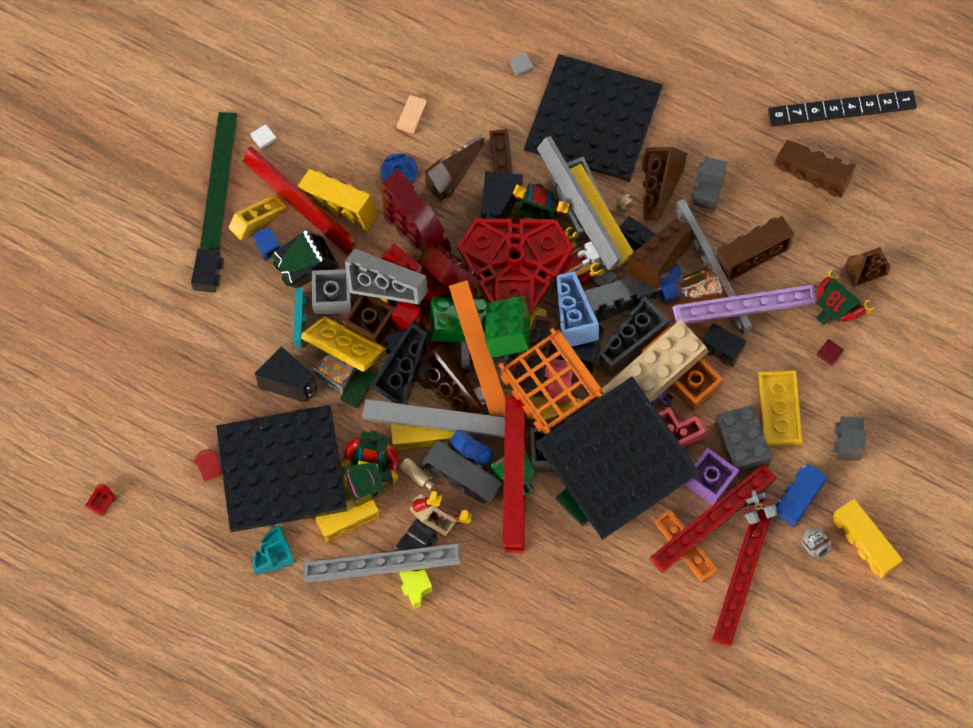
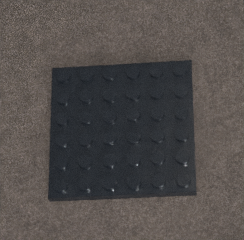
M558 54L524 150L540 155L537 147L546 137L551 136L566 163L584 157L590 170L630 182L663 84Z
M633 376L535 442L602 540L700 473Z
M331 405L216 425L231 532L347 511Z

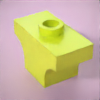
M423 569L417 572L411 570L401 571L400 576L404 583L401 585L404 595L409 596L414 609L420 608L422 598L433 592L426 570Z

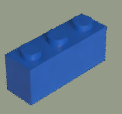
M810 464L798 470L795 475L797 480L794 484L790 482L785 490L786 496L784 499L779 498L776 504V517L793 528L827 479V475Z

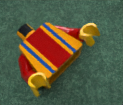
M568 227L565 230V234L570 242L571 239L578 237V232H574L572 236L570 235L573 227ZM572 241L573 252L558 275L575 271L581 286H585L595 278V275H603L604 270L599 269L596 271L601 265L599 263L583 266L582 261L586 260V257H577L578 252L581 250Z

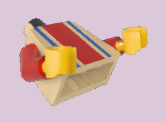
M435 491L431 492L430 498L423 494L416 496L410 507V511L422 523L445 536L453 525H458L460 522L465 524L471 522L472 513H469L467 510H461L459 517L458 515L452 516L440 506L442 495L438 496Z

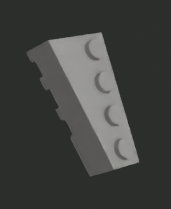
M354 249L345 260L349 293L419 304L428 293L426 276L357 249Z

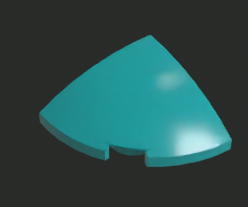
M280 525L270 530L262 538L261 542L263 544L260 547V551L256 550L254 553L253 570L255 574L278 570L295 563L289 543Z

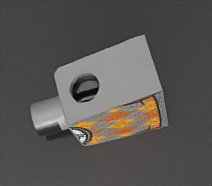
M328 354L314 366L313 373L315 377L340 394H343L357 368Z

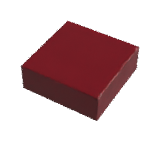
M828 339L817 352V356L833 366L844 349Z

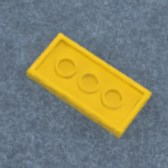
M326 316L304 331L301 339L363 372L386 354V348Z
M796 370L758 372L761 425L767 445H802Z

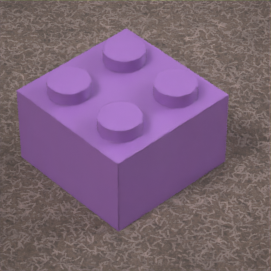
M707 448L694 464L700 473L686 482L684 486L709 504L714 505L737 479L739 470Z

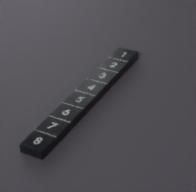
M910 90L769 107L768 114L771 127L914 110L917 105L914 91Z

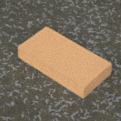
M410 95L398 121L397 129L414 134L427 105V100Z

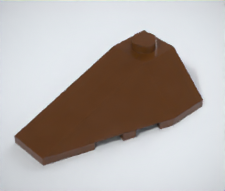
M482 134L466 143L461 151L457 149L452 151V155L449 158L442 157L425 170L426 187L440 202L452 196L483 148L484 136Z
M674 147L646 148L642 164V171L645 172L643 187L646 188V196L643 198L644 219L660 220L684 172L687 153Z
M879 247L849 257L844 268L853 287L888 275L891 267Z
M445 343L433 349L423 358L416 378L425 389L429 388L436 393V397L439 399L443 398L456 411L477 414L483 409L458 360Z

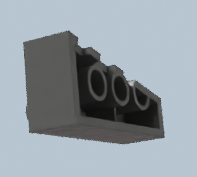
M629 277L584 291L599 323L637 307L643 296L649 301L661 297L662 289L661 287L656 289L634 277Z

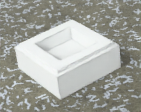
M266 124L251 133L252 139L261 150L277 140Z

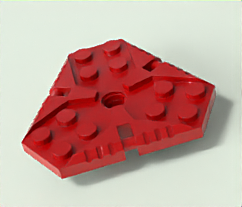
M475 219L457 245V249L466 264L476 272L475 276L480 280L479 286L489 303L524 296L530 315L533 314L550 288L551 280H555L556 275L559 274L574 249L556 219H520V223H512V219ZM512 230H519V234H512ZM512 256H519L520 258H518V259H512V258H510V257H512ZM490 273L491 276H489V277H487V278L484 276V275ZM543 274L545 276L544 279L541 278L539 275Z

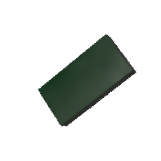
M357 369L341 395L340 400L358 408L376 374L368 370L363 372Z
M567 488L555 497V500L581 527L589 521Z

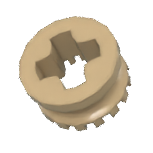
M629 194L622 196L621 200H618L616 204L618 208L621 207L622 212L627 211L634 204L635 200L630 199Z

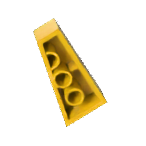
M309 169L297 186L314 203L321 207L326 205L337 216L341 213L352 224H355V222L361 224L362 229L366 232L369 231L379 216L371 195L367 191L357 190L351 184H343L335 177L329 178L321 171Z

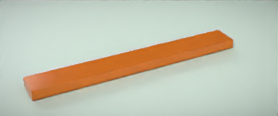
M468 281L451 285L449 289L490 416L505 417V397L493 359L485 342V334Z

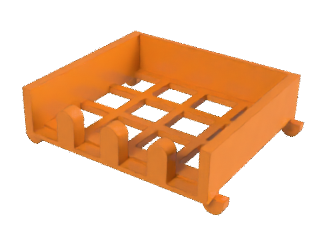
M554 328L550 329L551 335L506 366L502 363L498 365L501 369L502 375L500 377L506 385L510 384L513 388L511 392L515 399L523 402V410L528 416H533L535 427L539 432L543 431L545 435L603 396V390L559 329L555 331ZM553 343L558 351L546 359L541 350ZM538 354L543 362L530 369L525 361ZM562 355L569 366L556 373L549 362ZM522 364L527 373L515 379L510 371ZM546 365L553 377L541 384L534 373ZM572 369L579 381L567 388L560 377ZM531 376L538 387L526 395L519 383ZM557 380L564 391L552 399L545 387ZM582 384L590 396L578 403L571 394V391ZM541 390L549 402L536 409L529 398ZM568 395L575 406L563 414L555 402ZM552 405L559 417L547 424L540 413Z

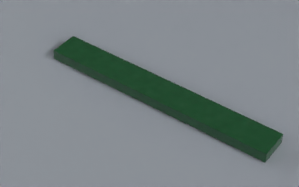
M218 112L200 244L201 249L220 250L237 113Z

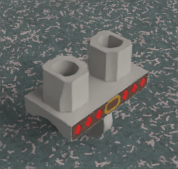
M756 490L751 491L753 497L747 498L746 501L747 504L755 502L756 505L741 509L742 515L746 516L747 521L751 525L760 521L757 513L759 510L764 509L767 519L777 516L776 498L760 503L759 500L766 498L765 493L757 495Z

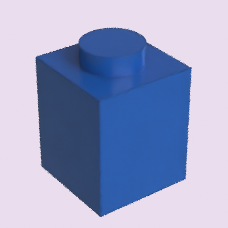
M270 227L261 229L253 235L254 243L264 261L272 258L271 254L280 249V245Z

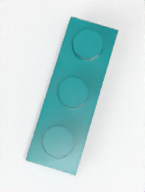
M295 288L294 348H302V342H306L301 339L302 333L306 331L303 330V324L307 323V313H304V306H307V295H304L303 288Z

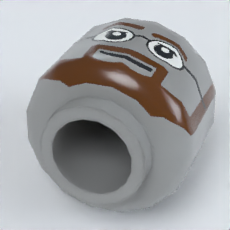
M809 529L804 533L802 545L811 557L822 558L830 552L831 540L822 529Z

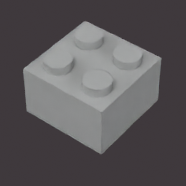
M346 269L312 271V307L314 315L350 312L352 301Z

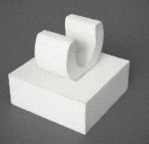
M591 241L586 243L584 250L579 251L577 255L578 258L583 256L587 258L582 261V265L600 264V255Z

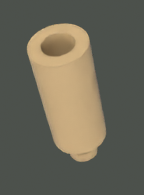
M406 458L401 463L399 468L422 488L427 487L429 490L433 489L435 484L431 481L432 477L410 458Z

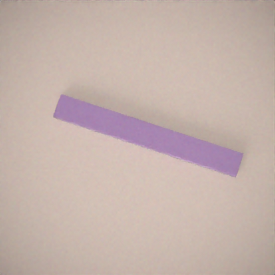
M813 285L679 304L673 306L676 323L681 319L685 324L814 305L817 303V298Z

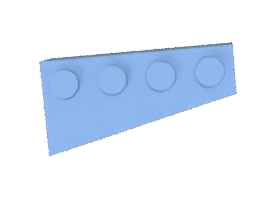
M575 271L556 275L560 332L570 346L598 341L599 324Z

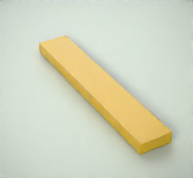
M582 164L571 168V172L623 258L618 263V266L628 262V256L633 253V250Z

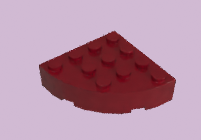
M399 169L381 183L385 220L389 224L395 225L398 233L402 237L406 236L414 249L418 248L422 254L430 244L435 247L439 244L450 253V242L447 237L444 238L443 232L445 230L426 200L423 197L419 198L413 184Z

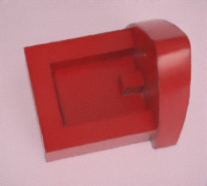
M202 450L194 458V463L198 465L204 481L222 474L216 459V451Z
M98 484L85 506L103 517L117 497L105 484Z

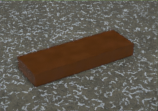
M508 129L489 131L493 172L513 174Z

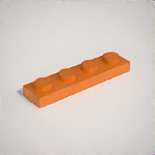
M670 509L654 520L655 525L668 541L684 529V526ZM699 545L682 557L701 583L718 572V569Z

